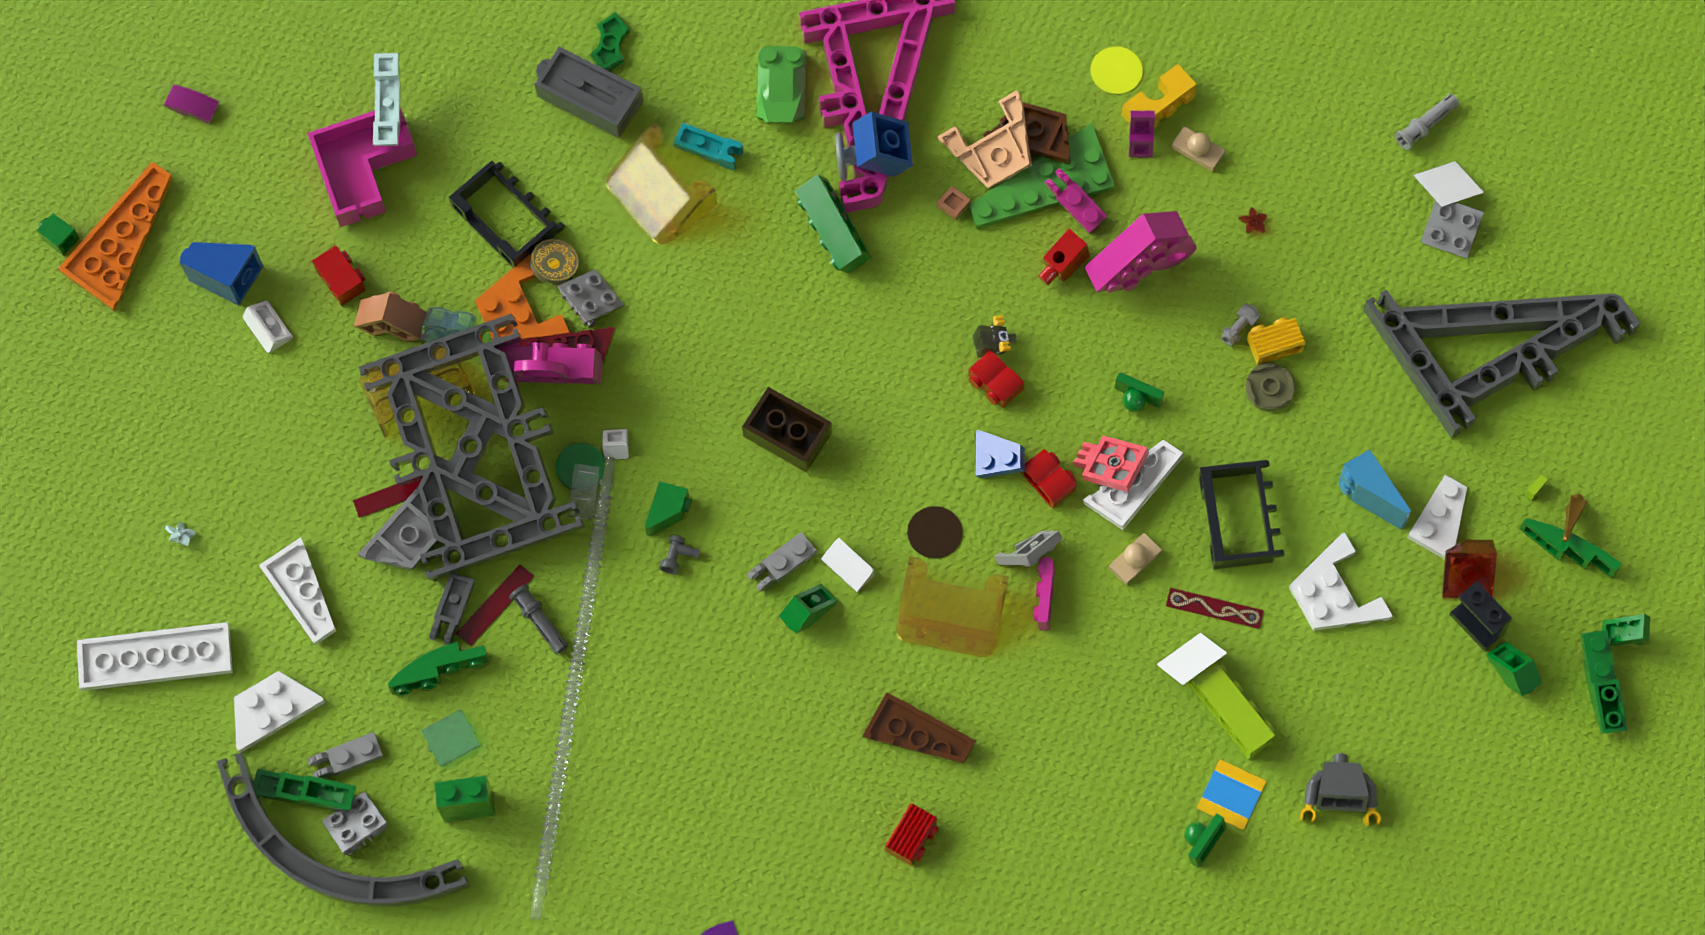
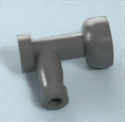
M672 535L669 539L671 545L667 558L661 560L659 569L668 574H678L680 568L679 563L676 561L678 554L693 556V558L698 559L700 549L684 545L685 540L682 537Z

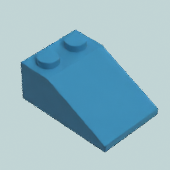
M1368 450L1345 463L1338 483L1342 493L1348 495L1356 504L1398 529L1404 528L1411 510L1372 452Z

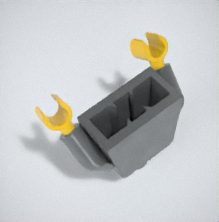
M1335 754L1333 762H1325L1323 770L1316 771L1308 781L1304 798L1306 807L1300 813L1301 821L1305 812L1312 813L1311 823L1315 821L1316 813L1313 807L1316 805V810L1366 812V808H1368V813L1363 817L1364 824L1369 826V815L1375 817L1376 825L1380 823L1381 816L1375 810L1378 807L1377 787L1367 773L1362 771L1359 763L1348 762L1347 754Z

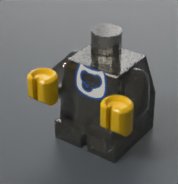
M994 316L991 326L980 325L974 332L973 340L978 358L983 357L989 350L996 355H1003L1011 350V343L1017 342L1016 334H1008L1006 327H1002L1005 324V320H1002L1004 316Z

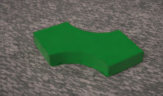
M616 12L596 24L600 32V42L597 48L590 54L597 66L609 72L624 63L620 46L625 36L630 33L629 28Z

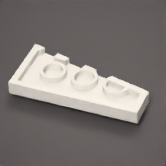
M1162 440L1149 450V454L1129 492L1102 485L1099 487L1100 490L1092 496L1088 495L1084 498L1083 504L1121 530H1124L1184 457L1183 452Z
M301 537L259 565L315 645L336 632Z

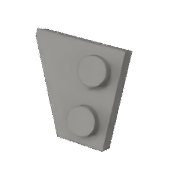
M1040 531L1030 538L1015 544L1014 546L1017 551L1011 554L1000 552L994 557L998 565H1025L1029 567L1039 561L1038 558L1043 554L1054 550L1055 545L1062 540L1059 531Z

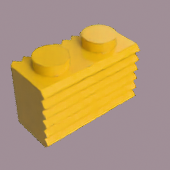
M1283 317L1267 327L1264 325L1255 326L1248 333L1247 337L1257 366L1301 353L1305 347V340L1298 327L1296 318L1288 320L1287 317Z

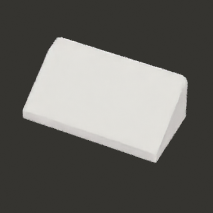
M267 300L247 307L243 319L267 353L273 352L293 338Z
M840 538L835 540L821 558L828 567L857 593L875 576L874 569Z

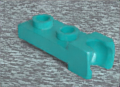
M682 123L673 142L676 148L719 163V166L730 170L736 169L735 158L730 155H742L744 151L741 142L720 137L686 123Z

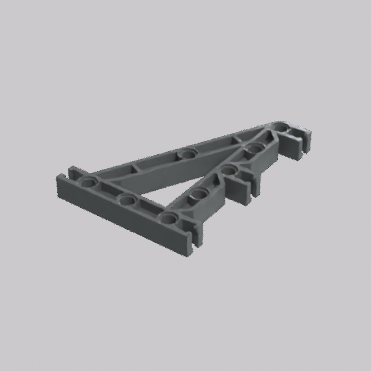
M1386 289L1381 292L1378 301L1374 297L1367 300L1363 309L1451 438L1460 433L1461 427L1459 423H1455L1452 418L1453 414H1457L1464 422L1466 430L1471 428L1476 418L1468 406H1473L1515 382L1519 371L1533 391L1542 387L1544 379L1542 376L1539 377L1534 368L1539 367L1547 376L1546 380L1548 383L1553 381L1559 370L1551 360L1597 335L1601 325L1613 342L1617 344L1624 340L1626 333L1624 329L1621 330L1617 320H1620L1626 326L1630 336L1637 332L1641 324L1623 298L1617 294L1399 308ZM1376 302L1378 306L1383 305L1386 312L1384 314L1380 313L1373 303ZM1605 307H1612L1616 312H1609ZM1496 314L1504 315L1506 320L1498 319ZM1386 322H1395L1397 327H1390ZM1544 330L1453 383L1450 382L1421 340V338ZM1564 330H1571L1575 335L1569 336ZM1524 353L1531 354L1534 359H1527ZM1413 361H1421L1424 366L1418 367ZM1482 377H1490L1493 382L1487 383ZM1447 400L1452 404V406L1446 407L1441 403V401Z

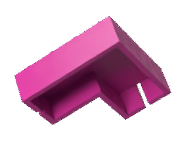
M401 106L398 146L373 145L375 111L307 133L340 227L361 221L360 216L362 215L367 219L385 213L386 210L372 171L418 156Z

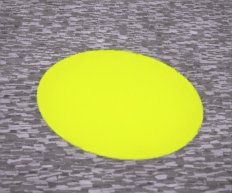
M1109 47L1103 49L1094 57L1090 71L1094 83L1100 89L1112 94H1122L1134 89L1139 84L1143 74V67L1139 57L1131 50L1124 47Z

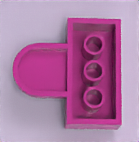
M531 342L528 343V347L519 346V343H515L498 349L509 356L517 382L602 384L603 355L596 348H592L590 344H577V348L568 347V344L553 343V347H549L548 343ZM502 378L503 381L509 382L508 378Z

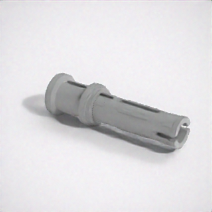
M1448 94L1422 117L1412 119L1408 127L1403 131L1395 133L1397 143L1403 149L1410 150L1413 147V143L1420 138H1425L1432 126L1459 106L1458 99L1454 95Z

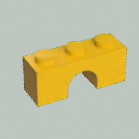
M1177 64L1159 78L1158 88L1164 94L1163 98L1152 100L1140 91L1123 104L1121 115L1130 124L1131 110L1155 111V128L1158 125V121L1164 117L1169 118L1175 113L1177 107L1183 103L1188 104L1195 97L1197 84Z

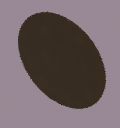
M931 506L921 509L912 517L908 525L907 534L909 542L916 552L928 558H942L951 554L960 544L962 526L957 516L950 510L939 506Z

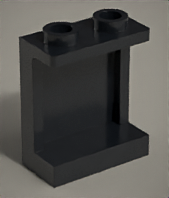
M1476 581L1459 596V600L1462 603L1450 612V616L1483 651H1486L1503 636L1512 617Z

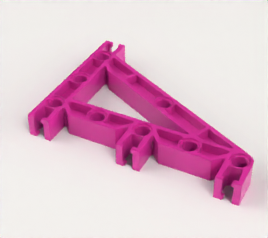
M857 0L799 12L804 43L824 40V51L834 89L832 94L819 96V107L821 114H823L824 128L844 124L847 147L855 145L853 122L866 115L847 35L904 24L879 114L905 121L932 20L934 17L954 14L955 0ZM925 1V2H927L928 4H927V5H920L919 2ZM874 11L882 12L879 15L873 14ZM829 20L835 21L833 24H827L826 22ZM819 24L817 26L807 28V26ZM838 62L846 63L843 66L836 65ZM900 94L903 97L900 99H895L892 96ZM854 104L856 107L847 108L846 105ZM840 108L839 110H835V111L828 112V113H827V110H826V109ZM852 165L855 179L839 182L840 196L843 199L844 209L849 213L879 206L884 198L889 175ZM869 189H874L877 192L874 194H868L866 191ZM856 193H860V194H861V195H859V196H855V197H852V198H848V199H847V195H848V194H856Z

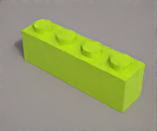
M1218 660L1187 683L1249 760L1273 742L1275 730L1267 720H1262L1258 715L1259 710L1251 700H1246L1242 695L1243 690L1235 680H1230L1226 675L1227 670L1225 666Z

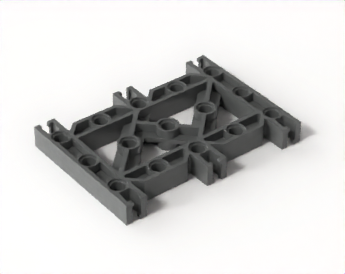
M513 314L359 366L361 375L365 377L369 376L371 372L381 370L383 378L373 383H364L365 388L368 392L374 393L390 387L387 395L403 444L414 450L412 453L389 460L396 472L400 471L399 466L412 463L414 472L400 477L399 474L394 475L396 483L402 487L421 480L418 490L434 539L445 544L444 547L420 555L423 564L430 563L431 559L442 557L445 566L438 570L426 571L427 578L430 580L447 576L451 572L455 573L585 528L580 516L575 518V523L563 525L560 517L573 510L576 514L580 513L578 504L571 502L553 508L556 497L540 449L529 443L552 435L554 432L551 424L544 425L545 428L532 431L529 423L540 417L547 418V411L541 407L522 414L525 404L509 356L498 350L523 341L517 328L513 329L514 334L501 337L498 332L500 328L509 324H513V327L518 326ZM489 331L493 332V340L489 343H483V335ZM440 348H446V356L443 359H436V351ZM480 356L496 405L430 373ZM393 364H398L399 372L394 376H390L389 368ZM502 378H508L509 386L504 390L498 389V382ZM456 394H460L462 396L461 403L458 406H452L451 398ZM418 396L470 421L464 435L458 440V447L451 461L437 456ZM411 410L414 411L415 417L413 421L406 423L404 421L405 413ZM524 425L525 431L523 435L519 437L514 436L513 430L515 426ZM493 432L508 440L527 499L473 473L479 460L486 452V446ZM471 441H476V451L467 453V444ZM424 457H429V467L423 470L420 469V460ZM538 471L540 473V480L535 484H531L529 482V475L532 472ZM486 488H492L493 495L489 500L482 499V491ZM448 489L515 522L464 539ZM444 504L446 508L445 513L437 517L434 512L436 506ZM550 518L555 519L556 527L552 531H546L544 528L546 520ZM507 535L509 539L508 544L502 548L498 547L497 539L499 536ZM454 551H459L461 553V560L456 564H452L450 562V555Z

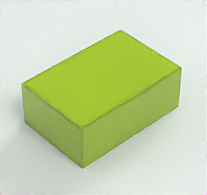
M1540 475L1527 490L1525 496L1533 500L1545 486L1548 479Z

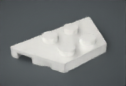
M279 671L235 696L237 750L239 753H242L324 704L323 698Z

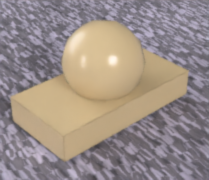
M1185 126L1171 146L1173 150L1213 172L1225 154V150L1212 143L1206 134L1201 132L1195 133Z
M1143 533L1136 541L1126 547L1124 552L1109 565L1108 569L1127 585L1161 553L1162 549Z

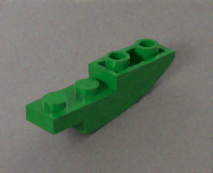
M1608 630L1582 633L1580 636L1584 653V660H1582L1601 734L1626 731L1628 728L1619 679L1616 680Z
M458 642L444 645L406 665L388 682V687L392 695L396 694L397 696L410 694L411 690L419 688L422 690L433 689L436 687V684L442 683L441 673L446 675L455 674L459 669L466 667L476 669L489 662L485 646H479L461 651Z

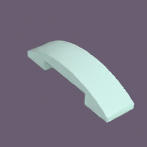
M374 54L375 122H373V145L398 146L400 132L399 54Z

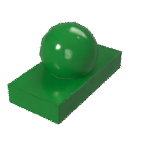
M1124 373L1118 374L1114 389L1125 393L1122 402L1129 412L1141 411L1146 406V403L1160 408L1164 397L1163 390Z
M1216 813L1208 826L1200 822H1193L1186 827L1184 838L1188 844L1193 846L1188 856L1191 864L1197 868L1201 867L1227 828L1224 817Z

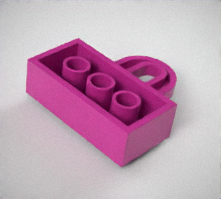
M1177 211L1143 213L1089 262L1085 269L1097 292L1108 291V293L1123 289L1130 291L1138 286V282L1142 278L1149 276L1153 271L1168 269L1185 261L1196 251L1197 246L1193 238L1189 236Z

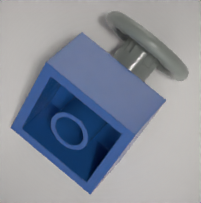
M871 111L853 122L855 145L845 148L842 134L836 133L835 135L838 170L842 181L847 179V166L857 165L859 168L893 177L913 166L909 124L907 121Z

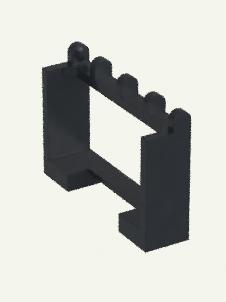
M491 160L451 194L449 200L451 207L514 268L533 252L537 244L547 239H553L565 228V224L559 222L556 225L554 221L550 223L546 217L551 211L546 207L539 212L530 203L535 195L532 192H528L523 196L514 187L519 179L513 176L507 180L500 173L504 168V164L498 162L495 165ZM493 177L545 226L542 231L518 251L505 239L501 240L473 212L472 207L466 202L469 197Z
M1269 460L1200 467L1198 477L1202 499H1205L1211 537L1209 547L1213 569L1273 563L1274 558L1284 556V550H1274L1272 537L1281 535L1280 528L1271 529L1268 513L1276 512L1277 506L1274 504L1267 505L1264 490L1273 488V482H1263L1261 468L1269 467ZM1255 474L1268 551L1224 556L1212 479Z

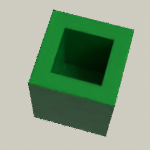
M54 213L42 220L37 229L41 239L62 256L80 239L76 231Z

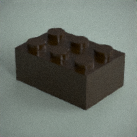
M768 387L743 424L742 430L743 437L807 473L832 434V422Z

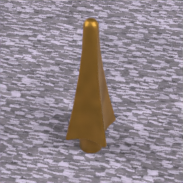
M1581 494L1571 495L1570 503L1566 506L1564 542L1569 540L1571 532L1588 502L1583 500L1584 497Z

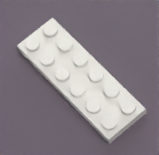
M228 622L77 640L79 689L81 691L233 673L230 625Z

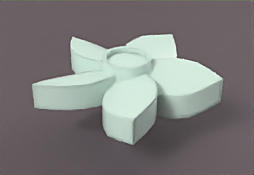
M182 522L178 523L177 528L167 525L165 528L172 534L169 539L170 542L175 541L188 546L190 539L196 533L191 529H185Z

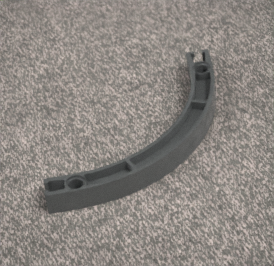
M242 753L234 755L237 764L240 765L241 775L234 776L233 778H231L227 769L230 767L227 758L217 761L230 804L245 833L272 864L290 878L312 891L351 904L381 907L421 903L470 887L467 877H461L460 881L449 884L446 883L444 878L445 874L454 870H464L463 864L459 859L425 871L396 877L352 875L319 864L293 847L272 823L261 804L246 757ZM245 783L246 791L241 795H236V786ZM433 877L439 878L440 884L438 888L434 890L428 889V881Z

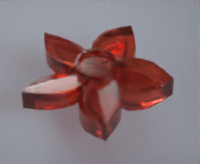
M1251 207L1248 212L1249 216L1243 215L1238 218L1241 222L1247 224L1246 234L1254 229L1261 233L1265 232L1263 222L1266 220L1267 214L1259 213L1257 215L1256 210Z

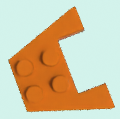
M531 254L475 300L484 323L509 314L515 316L518 326L513 327V324H509L500 328L498 332L501 337L514 334L513 329L516 328L523 340L569 333L562 314L539 324L533 315L520 284L536 278L530 267ZM489 331L491 339L493 340L494 334L493 332Z

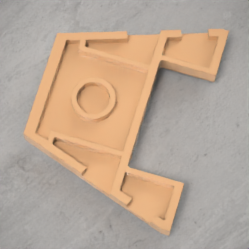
M1018 90L999 100L1009 123L969 147L957 126L937 136L938 140L959 158L989 189L1032 166L1022 95Z

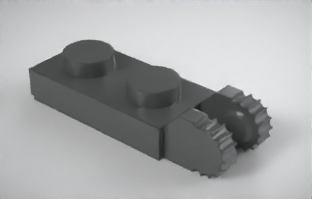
M450 573L434 615L435 621L429 637L431 640L436 641L440 634L442 623L449 625L444 637V643L447 645L452 643L476 583L475 579Z

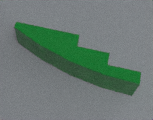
M1526 518L1519 529L1558 561L1566 554L1583 569H1586L1592 563L1610 578L1615 575L1622 563L1601 548L1571 533L1569 540L1564 542L1565 530L1556 526Z
M257 769L254 779V785L259 797L349 812L356 786L309 775L304 777L286 772H281L280 774L262 769Z

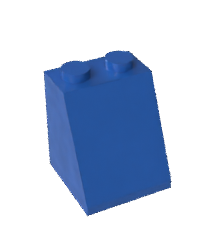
M192 242L189 248L184 249L180 256V264L190 282L238 306L263 268L258 252L252 245Z

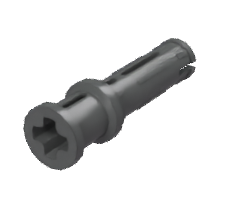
M528 584L518 587L510 594L509 598L520 607L522 616L526 619L529 618L555 655L562 653L569 645L544 614L542 603L536 601L530 593Z

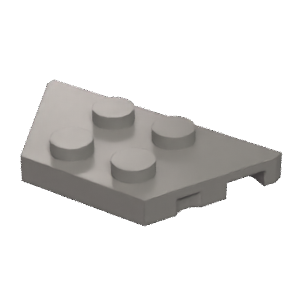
M418 488L358 553L360 558L413 570L421 561L420 555L429 552L438 542V540L434 539Z

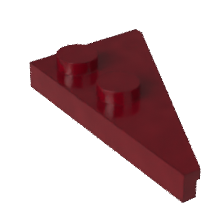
M607 327L575 333L555 334L540 338L533 337L520 341L519 345L528 347V343L538 342L548 343L549 347H553V343L568 344V347L577 348V344H590L592 348H596L603 355L602 362L604 365L616 328Z

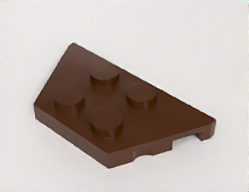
M1023 102L1030 153L1070 164L1066 114ZM1006 115L999 120L1000 124L991 131L987 130L983 136L986 137L1007 125L1009 121Z

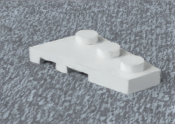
M1445 475L1407 538L1451 563L1467 487Z

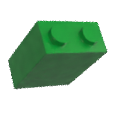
M486 775L434 782L436 807L444 823L495 816L493 790Z

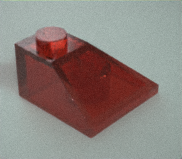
M1467 539L1445 550L1442 598H1459L1476 581L1493 597L1497 559L1493 540Z

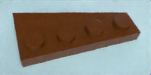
M886 692L862 735L866 739L962 764L965 763L976 743V740Z

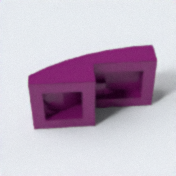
M173 84L163 106L183 116L188 114L209 124L219 101L189 88Z
M1131 110L1129 157L1153 158L1155 111Z

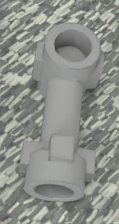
M1245 303L1237 312L1240 318L1231 328L1226 326L1222 331L1221 339L1227 345L1232 346L1234 343H1237L1241 338L1238 334L1247 323L1253 326L1261 316L1258 313V309L1252 304L1249 306Z

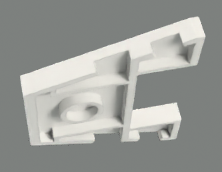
M1345 533L1341 534L1289 586L1313 631L1392 619V614L1382 597L1358 608L1337 572L1334 564L1355 555L1356 552Z

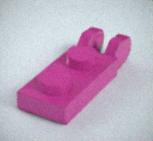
M1058 169L1055 173L1067 188L1061 192L1052 180L1047 179L1044 183L1056 196L1055 199L1087 233H1090L1107 215L1075 181L1072 182L1062 169Z
M1050 557L1041 558L1038 565L1039 577L1042 579V582H1037L1036 597H1040L1039 606L1034 607V621L1038 622L1039 630H1048L1050 628L1055 578L1054 561Z

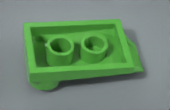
M767 46L759 50L757 119H763L766 123H795L798 119H805L806 50L795 46Z

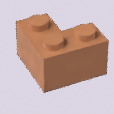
M386 292V294L373 295L370 298L361 299L354 327L372 336L389 333L405 342L421 339L428 312L419 308V305L414 302H407L401 299L397 293Z

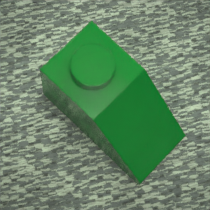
M659 481L645 524L646 535L652 536L683 519L684 512H689L692 498H689L687 488Z
M819 584L793 596L779 617L790 630L797 634L811 627L838 600L822 584Z
M1507 641L1486 654L1487 659L1506 685L1523 697L1531 693L1535 688L1543 684L1534 660Z

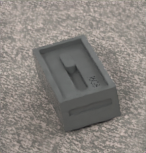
M558 47L551 59L542 60L536 68L538 79L534 85L537 97L617 138L621 137L644 101L642 89L639 86L561 47Z

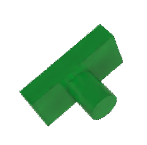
M1646 614L1603 620L1602 630H1608L1610 647L1633 643L1641 645L1649 641L1651 617Z

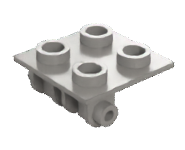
M1435 201L1421 243L1467 258L1484 212L1456 202L1441 206Z
M596 269L558 286L562 293L561 297L568 302L571 310L575 309V315H580L579 317L583 321V325L589 328L597 323L596 318L624 306Z
M365 792L353 799L350 812L337 810L322 820L345 856L349 853L352 855L354 851L361 847L360 842L365 846L364 839L368 837L372 841L370 835H373L375 838L380 833H384L385 828L388 827L386 821Z

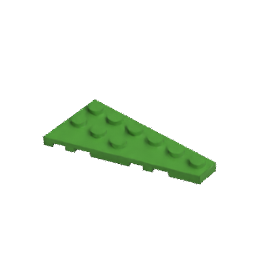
M1092 123L1069 138L1070 164L1040 157L1032 163V166L1007 179L971 203L969 209L976 230L1060 206L1061 204L1055 199L1056 196L1044 183L1047 179H1050L1061 192L1066 189L1067 186L1055 173L1058 169H1062L1072 182L1075 181L1089 197L1114 190L1115 185Z

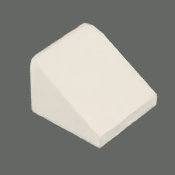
M628 429L603 431V454L605 460L627 459L629 457Z

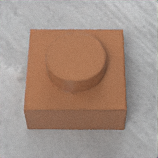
M951 186L936 202V206L953 220H956L971 204V200L954 186Z

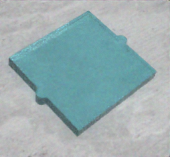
M461 710L421 730L429 745V752H433L440 767L480 746L472 732L473 726L468 724Z

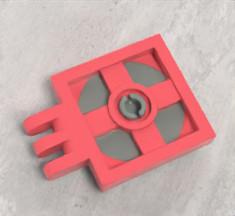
M1102 436L1098 445L1084 442L1081 446L1082 450H1079L1077 454L1079 458H1075L1073 464L1078 468L1085 469L1082 473L1085 481L1129 492L1149 451L1147 447Z

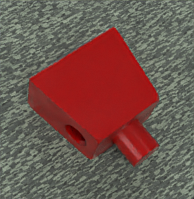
M1069 228L1043 257L1045 269L1038 275V278L1047 286L1056 277L1062 282L1067 280L1090 257L1087 243Z

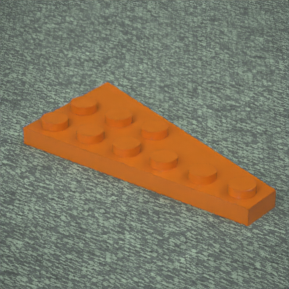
M152 161L58 268L60 273L114 312L118 307L173 179L171 174Z

